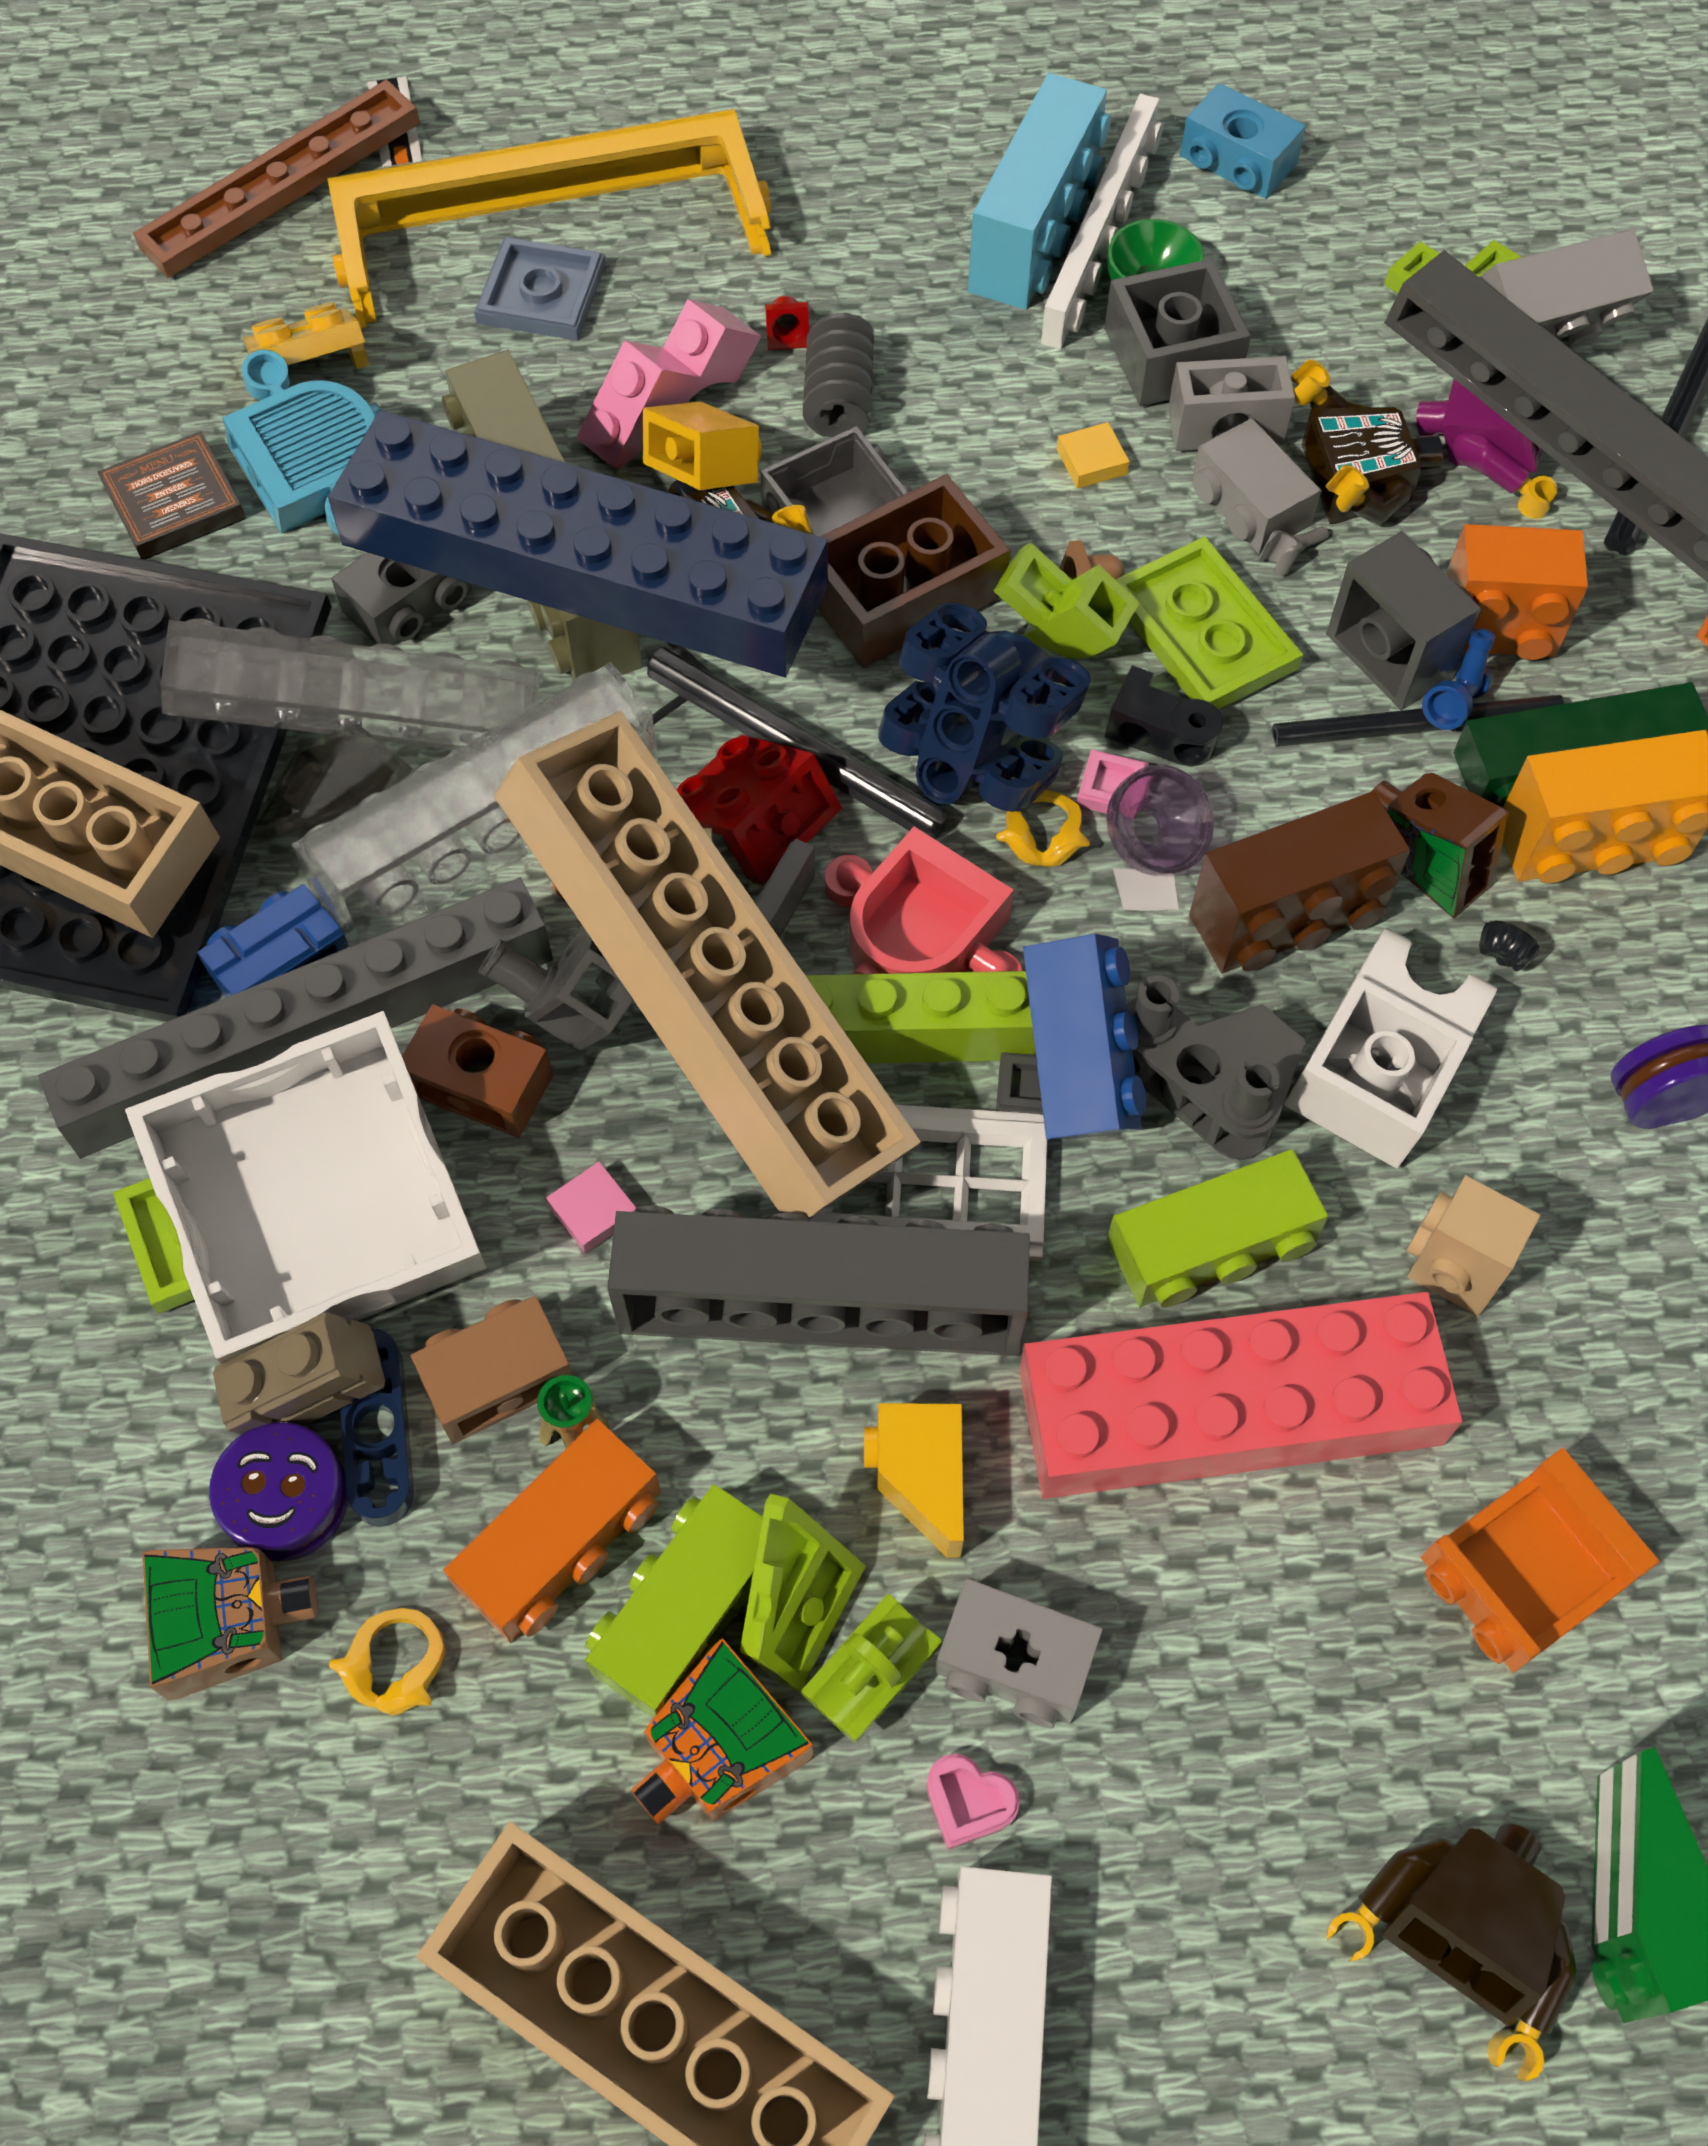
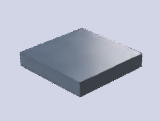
M504 237L474 311L476 324L578 341L606 265L605 254Z

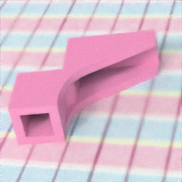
M687 299L663 348L624 340L576 438L611 467L622 468L643 450V408L687 403L696 393L710 385L722 382L735 383L739 380L761 335L724 307Z

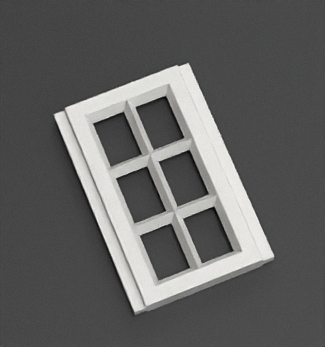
M896 1105L920 1141L957 1143L956 1174L941 1175L902 1172V1157L891 1165L888 1171H883L868 1181L887 1183L885 1216L832 1212V1205L810 1219L813 1222L837 1223L845 1217L859 1216L872 1219L878 1225L906 1226V1224L912 1221L930 1220L943 1224L946 1229L973 1230L975 1227L983 1224H1001L1012 1228L1017 1233H1030L1029 1261L1042 1262L1047 1139L1043 1115ZM971 1144L1023 1147L1022 1180L970 1176ZM901 1184L955 1187L953 1220L899 1217ZM969 1188L1021 1192L1020 1225L967 1221Z

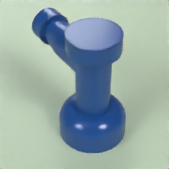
M1486 629L1472 630L1469 639L1470 647L1464 656L1460 670L1456 674L1455 681H1441L1425 694L1422 701V709L1426 719L1433 726L1443 730H1452L1459 727L1468 719L1472 712V698L1483 696L1491 688L1493 674L1487 666L1488 652L1492 649L1495 640V634Z

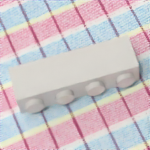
M960 1867L957 1875V1887L943 1885L939 1933L953 1935L951 1967L937 1966L933 2015L948 2016L945 2049L931 2048L927 2099L942 2100L939 2134L925 2133L923 2146H1037L1051 1875Z

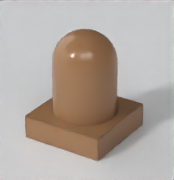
M1082 540L1069 542L1059 567L1072 580L1098 564L1114 579L1125 574L1124 565L1118 557L1111 554L1087 555Z

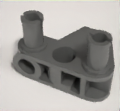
M582 925L554 967L551 966L545 970L508 946L505 941L499 939L489 951L478 970L481 975H486L525 1001L523 1008L527 1010L525 1013L527 1019L577 1051H582L609 1035L633 1001L631 995ZM592 962L603 969L595 980V983L602 990L593 1003L573 990Z
M1159 974L1146 977V984L1144 985L1141 982L1138 986L1137 998L1127 1003V1011L1133 1014L1138 1028V1045L1135 1050H1132L1135 1075L1140 1077L1146 1091L1219 1153L1237 1160L1250 1159L1259 1155L1268 1145L1275 1124L1279 1119L1306 1040L1263 1004L1198 1026L1176 1007L1179 1002L1180 991L1174 980Z

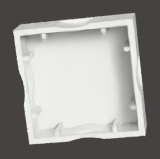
M384 1011L292 1045L283 1053L260 1065L241 1071L216 1074L125 1109L156 1196L166 1208L177 1230L182 1250L183 1270L215 1358L220 1363H224L324 1312L345 1317L346 1321L350 1319L358 1321L487 1269Z

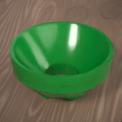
M1163 219L1138 220L1125 225L1112 237L1108 246L1107 269L1111 280L1202 261L1204 260V251L1197 237L1187 228L1175 222Z

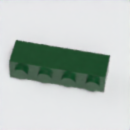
M1693 682L1467 720L1453 754L1467 790L1503 808L1527 756L1706 730L1708 734V715Z

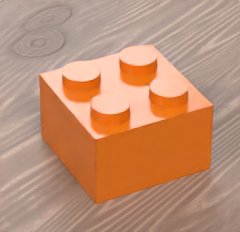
M1464 524L1446 575L1458 586L1467 590L1473 601L1481 608L1473 630L1486 629L1495 634L1492 649L1489 650L1488 654L1518 655L1525 660L1556 657L1588 588L1583 530ZM1468 640V643H1467V645H1466V648H1465V650H1464L1463 655L1466 654L1468 648L1470 647V645H1469V640Z

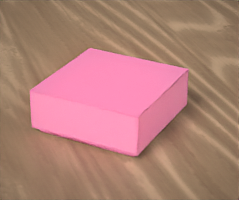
M1091 749L1078 793L1077 804L1081 808L1134 820L1149 763Z
M597 1162L546 1197L548 1207L585 1254L613 1235L616 1211L634 1212L636 1209L600 1162Z

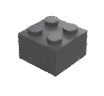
M1213 258L1111 280L1104 329L1139 406L1170 399L1176 362L1241 359L1247 357L1251 335Z
M1400 531L1348 562L1326 635L1402 711L1423 698L1435 684L1454 678L1481 608L1473 601L1467 590L1458 586L1434 563L1426 550L1419 548L1403 531Z

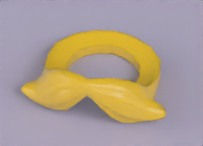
M1045 790L1032 803L1048 802L1058 805L1067 812L1068 819L1060 828L1059 833L1052 837L1050 846L1045 852L1036 849L1034 836L1031 834L1029 825L1023 818L1021 811H1007L1006 829L998 832L996 835V839L999 842H1005L1018 859L1026 864L1035 866H1060L1079 848L1090 845L1089 840L1082 834L1083 818L1079 805L1069 797L1049 790Z
M397 1608L369 1617L358 1629L346 1656L331 1659L329 1667L339 1674L348 1692L357 1702L395 1716L418 1705H431L432 1698L427 1688L441 1668L446 1648L441 1631L428 1616L416 1609ZM390 1624H413L421 1629L428 1638L429 1646L427 1653L420 1663L405 1673L401 1680L392 1682L386 1693L378 1696L371 1691L373 1679L370 1672L372 1666L370 1645L372 1639L379 1630Z

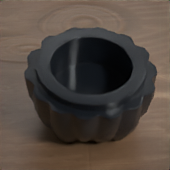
M1495 920L1485 923L1480 937L1479 951L1482 955L1496 958V962L1499 965L1512 967L1515 972H1518L1534 960L1540 952V946L1537 945L1538 943L1535 938L1526 931L1510 923Z

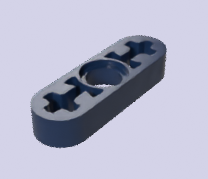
M371 1328L372 1332H374L380 1357L387 1358L386 1361H381L385 1382L384 1387L380 1389L381 1392H373L361 1399L355 1398L352 1403L340 1408L346 1495L350 1506L362 1521L373 1526H388L401 1520L410 1510L414 1500L404 1365L402 1355L393 1338L382 1330ZM392 1388V1393H391V1394L383 1393V1392H386V1391H388V1390H390V1389ZM376 1410H383L394 1416V1428L385 1440L378 1443H366L358 1438L357 1427L360 1420L366 1414ZM397 1453V1459L388 1458ZM360 1458L369 1460L383 1459V1472L390 1486L398 1487V1491L387 1494L386 1506L376 1508L370 1497H363L364 1492L374 1489L375 1475L374 1468L369 1460L359 1464Z

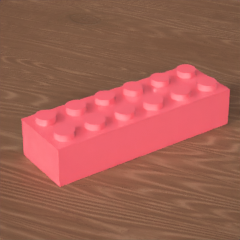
M1428 1292L1025 1343L1019 1367L1042 1499L1444 1446L1463 1422Z

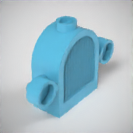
M262 349L254 351L244 359L242 375L247 392L260 401L222 417L228 446L282 534L326 513L328 526L334 533L339 535L328 496L377 413L382 409L376 402L369 405L354 390L331 381H307L289 387L288 367L283 357L271 350Z

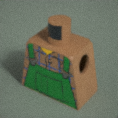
M252 1547L163 1549L142 1552L150 1688L168 1701L186 1697L280 1662L282 1655L279 1625L318 1617V1596L312 1575L275 1582L274 1564L261 1549Z

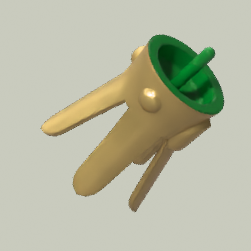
M560 1375L550 1379L541 1388L537 1399V1406L542 1417L539 1437L544 1446L550 1443L553 1432L556 1430L560 1434L565 1448H567L583 1433V1427L586 1424L591 1425L597 1418L609 1429L607 1419L597 1409L595 1402L592 1401L595 1397L592 1395L589 1386L582 1379L573 1375Z

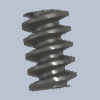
M850 313L828 315L813 324L807 335L803 418L808 427L820 436L834 437L856 426L861 432H864L871 422L868 413L871 410L874 329L861 316Z

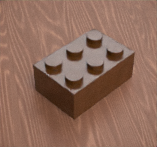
M945 474L820 536L828 539V587L818 607V611L862 668L901 649L908 630L938 606L945 603H958L977 610L1000 598L994 592V589L1009 566L1011 550L948 474Z
M1372 791L1206 852L1189 917L1221 974L1239 967L1244 971H1253L1269 963L1276 953L1294 946L1301 951L1308 950L1324 942L1331 932L1350 925L1354 930H1360L1376 923L1385 914V909L1399 881V876L1409 855L1410 848L1376 793Z

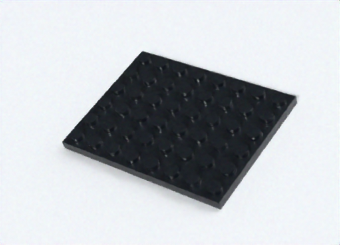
M0 533V710L200 802L220 836L219 841L153 938L0 865V988L168 1022L187 1014L204 967L197 951L207 946L208 939L217 931L332 608L327 593Z

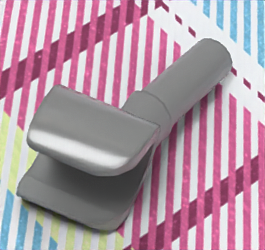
M1321 526L1302 535L1292 536L1289 533L1275 530L1267 540L1258 560L1277 562L1273 572L1277 575L1285 576L1289 573L1299 552L1328 539L1329 531L1326 527Z

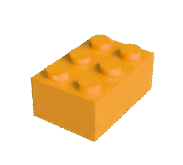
M1700 730L1527 756L1503 809L1508 811L1503 841L1517 881L1540 879L1542 883L1550 884L1565 880L1574 873L1598 870L1600 874L1610 875L1621 872L1632 864L1656 861L1660 866H1669L1688 858L1708 828L1707 731Z

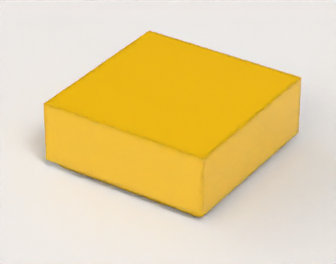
M1109 422L1058 436L1056 449L1077 489L1128 474L1130 461Z

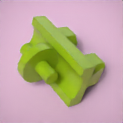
M887 1593L801 1690V1695L854 1744H857L942 1646V1640L919 1623L893 1596Z

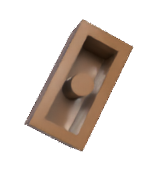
M536 1295L524 1301L512 1299L502 1302L488 1311L484 1320L461 1331L459 1329L441 1331L430 1337L423 1344V1349L410 1354L452 1445L537 1404L541 1388L550 1379L560 1375H573L570 1364Z

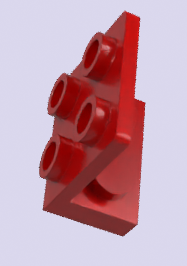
M740 735L724 743L719 748L717 756L698 774L684 780L677 788V792L702 828H712L713 833L722 835L746 878L760 885H764L769 880L791 841L793 842L795 839L807 843L843 809L814 753L745 735Z

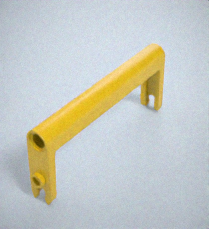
M734 109L329 177L327 180L342 254L332 255L339 288L349 287L360 328H367L366 323L377 322L363 244V238L366 235L721 174L726 178L751 254L762 253L765 257L771 256L768 237L765 233L766 229H770L767 214L771 212L769 190L765 180L757 181Z

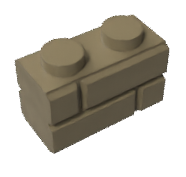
M324 1312L214 1367L213 1372L223 1424H225L228 1431L239 1434L275 1422H288L305 1426L352 1403L354 1397L361 1399L383 1388L385 1382L374 1332H372L370 1326L352 1319L346 1321L345 1317L329 1312Z

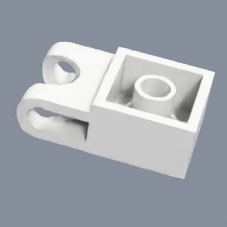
M1385 927L1285 1100L1284 1106L1397 1169L1423 1135L1498 988L1473 974H1469L1466 981L1455 992L1439 995L1423 990L1411 979L1406 968L1408 952L1413 943L1404 936Z

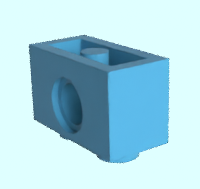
M1218 83L1186 117L1180 156L1189 160L1198 168L1207 169L1233 182L1242 190H1249L1267 199L1298 164L1306 125Z

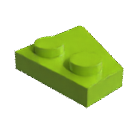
M771 1493L765 1502L740 1653L777 1683L800 1692L866 1565L790 1498Z

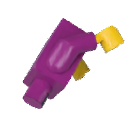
M1455 379L1453 380L1448 400L1419 402L1416 416L1418 434H1444L1450 462L1454 465L1466 466L1485 475L1510 494L1515 491L1521 493L1522 495L1518 499L1517 505L1519 511L1526 517L1541 519L1550 509L1549 504L1557 494L1556 482L1548 476H1537L1533 480L1527 477L1529 472H1537L1541 448Z

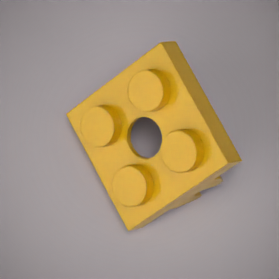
M334 302L306 309L304 311L306 319L294 323L285 324L283 318H274L257 323L252 326L254 334L243 337L248 354L262 349L271 350L281 355L287 366L347 348L356 369L370 366L363 344L365 340L359 321L346 308L336 309Z

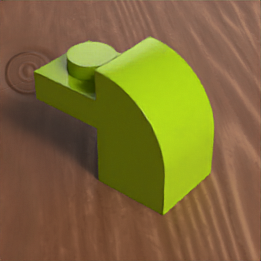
M1031 542L1017 551L994 589V592L1029 623L1022 636L1027 637L1037 646L1070 659L1089 658L1116 645L1140 603L1099 564L1072 580Z

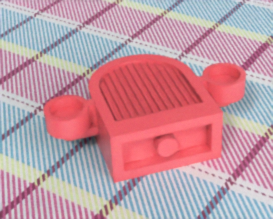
M915 826L874 872L867 861L855 855L839 856L827 865L824 875L827 896L831 901L840 906L851 907L850 954L856 969L852 974L1022 971L1019 961L1012 954L1000 950L992 951L987 947L1010 920L1014 889Z

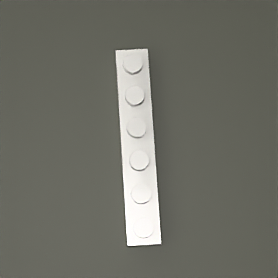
M1139 94L1045 305L1041 344L1061 349L1068 332L1077 333L1080 329L1086 309V300H1083L1084 295L1093 296L1095 294L1102 272V263H1099L1101 258L1107 259L1108 246L1112 237L1118 231V227H1115L1116 222L1126 223L1133 201V192L1130 190L1132 187L1141 188L1148 167L1149 158L1146 154L1155 155L1163 132V123L1156 121L1159 98Z

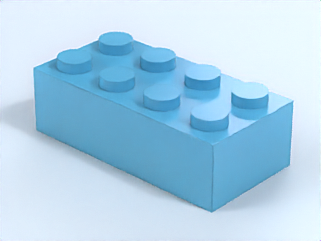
M1048 72L973 211L968 280L969 293L1027 310L1035 292L1042 294L1045 292L1052 273V259L1054 256L1062 258L1070 238L1071 227L1069 225L1071 221L1077 223L1081 221L1088 201L1087 190L1089 187L1096 189L1103 176L1106 157L1099 155L1100 147L1106 141L1111 123V115L1104 113L1107 89Z

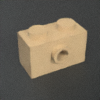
M1465 1175L1452 1197L1442 1191L1439 1192L1426 1217L1421 1222L1406 1250L1409 1254L1417 1257L1407 1278L1479 1316L1512 1271L1541 1215Z

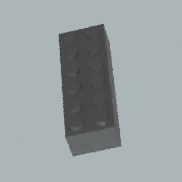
M646 1205L636 1208L634 1212L616 1211L607 1289L619 1334L1019 1356L1028 1313L1030 1233H1017L1012 1228L1001 1224H983L975 1227L973 1230L946 1229L943 1224L930 1220L912 1221L906 1224V1226L878 1225L872 1219L859 1216L845 1217L837 1223L813 1222L807 1217L796 1213H778L772 1215L769 1219L742 1218L740 1214L725 1209L707 1210L702 1213V1216L674 1214L673 1211L665 1207Z

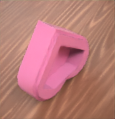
M960 1754L945 1755L938 1759L931 1767L926 1784L927 1792L947 1851L1001 1832L1009 1827L1017 1816L1020 1804L1018 1790L1014 1783L1004 1774L993 1771L981 1773L974 1761Z

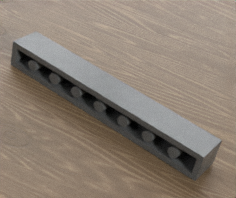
M1445 250L1402 284L1384 322L1388 327L1708 582L1707 456Z
M519 877L38 1075L58 1130L81 1159L134 1137L125 1111L126 1108L216 1074L241 1071L260 1065L283 1053L292 1045L384 1011L390 1027L394 1028L427 1014L432 1004L444 1007L498 984L486 975H481L478 970L489 951L499 939L505 941L508 946L539 966L553 961L546 927L522 878Z

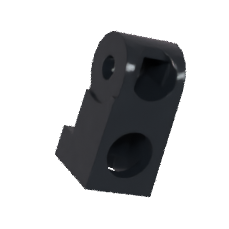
M1132 665L1111 708L1104 737L1184 766H1200L1208 762L1214 755L1222 730L1223 719L1220 711L1213 704L1205 700L1190 699L1185 701L1181 697L1151 687L1154 673Z

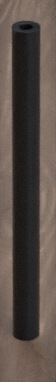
M1561 695L1473 703L1472 712L1467 720L1564 704V700ZM1421 708L1274 723L1272 735L1275 747L1443 729L1433 726L1426 719ZM1466 721L1457 728H1464Z

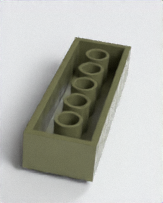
M509 349L445 370L450 394L442 396V403L453 430L458 429V432L565 463ZM528 601L532 618L539 632L548 629L553 638L548 641V647L558 673L569 672L578 691L585 689L590 684H599L642 668L638 633Z

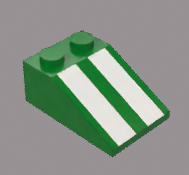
M1656 1747L1643 1750L1597 1776L1591 1941L1597 1962L1592 1964L1591 1969L1593 1980L1601 1999L1609 2009L1618 2010L1623 2023L1673 2013L1708 2001V1866Z

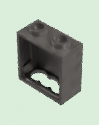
M857 426L760 470L762 506L775 513L786 506L803 505L806 509L813 535L819 537L913 491L906 481L900 482L888 467V462L882 449L875 443L871 445Z

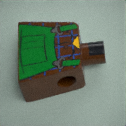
M1435 773L1422 775L1404 791H1401L1388 781H1382L1374 787L1372 791L1376 793L1410 848L1401 874L1453 919L1494 885L1508 811Z

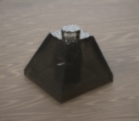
M358 723L300 745L259 811L248 842L253 844L265 843L357 825L379 817L387 818L403 801L405 791L402 789V786L413 768Z

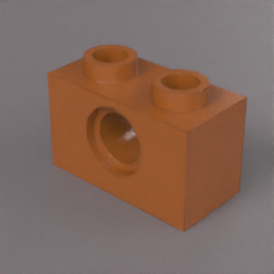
M434 1004L429 1008L402 1055L419 1099L518 1139L553 1078L547 1049L531 1035L521 1031H512L510 1034L488 1026L481 1017L468 1010L458 1008L451 1012ZM481 1061L492 1063L484 1071L477 1073L466 1072L474 1063Z

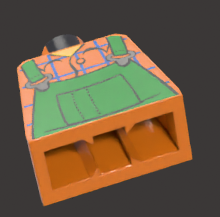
M722 1638L710 1649L646 1727L644 1734L647 1741L663 1761L630 1791L658 1825L691 1796L714 1822L805 1765L814 1757L813 1744Z

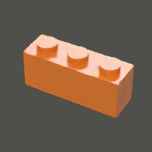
M597 1418L443 1569V1572L452 1586L510 1644L522 1632L527 1637H531L550 1621L558 1609V1604L554 1600L574 1580L579 1585H582L602 1568L609 1557V1553L605 1548L624 1529L629 1534L638 1531L653 1516L659 1506V1502L655 1498L661 1493L657 1474Z

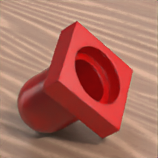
M783 295L776 298L772 304H765L768 350L807 348V335L809 333L808 302H798L791 296ZM792 314L795 316L791 327L783 328L778 323L777 319L781 315Z

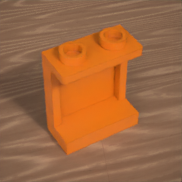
M1563 1447L1543 1461L1528 1477L1449 1535L1445 1534L1436 1540L1420 1557L1428 1567L1425 1569V1575L1435 1593L1450 1605L1457 1603L1475 1625L1472 1628V1635L1479 1648L1493 1662L1497 1664L1504 1662L1513 1674L1660 1562Z

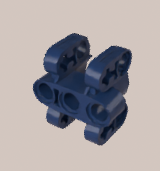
M958 603L942 604L912 626L906 633L899 657V665L905 673L920 681L916 680L886 705L878 729V739L884 747L897 754L906 756L919 755L916 779L920 789L932 801L940 804H951L966 793L976 782H979V794L985 802L1003 811H1022L1054 782L1063 760L1062 751L1048 737L1056 733L1080 710L1091 682L1090 674L1085 667L1070 659L1047 657L1040 647L1025 636L1006 630L986 631L987 621L985 617L972 607ZM1027 754L1038 756L1043 760L1035 759L1033 757L1028 756Z

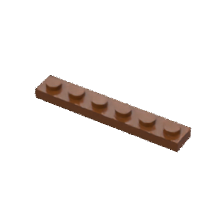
M387 79L135 231L133 235L139 249L167 278L172 277L328 181L327 178L336 176L419 125L420 120L417 107Z

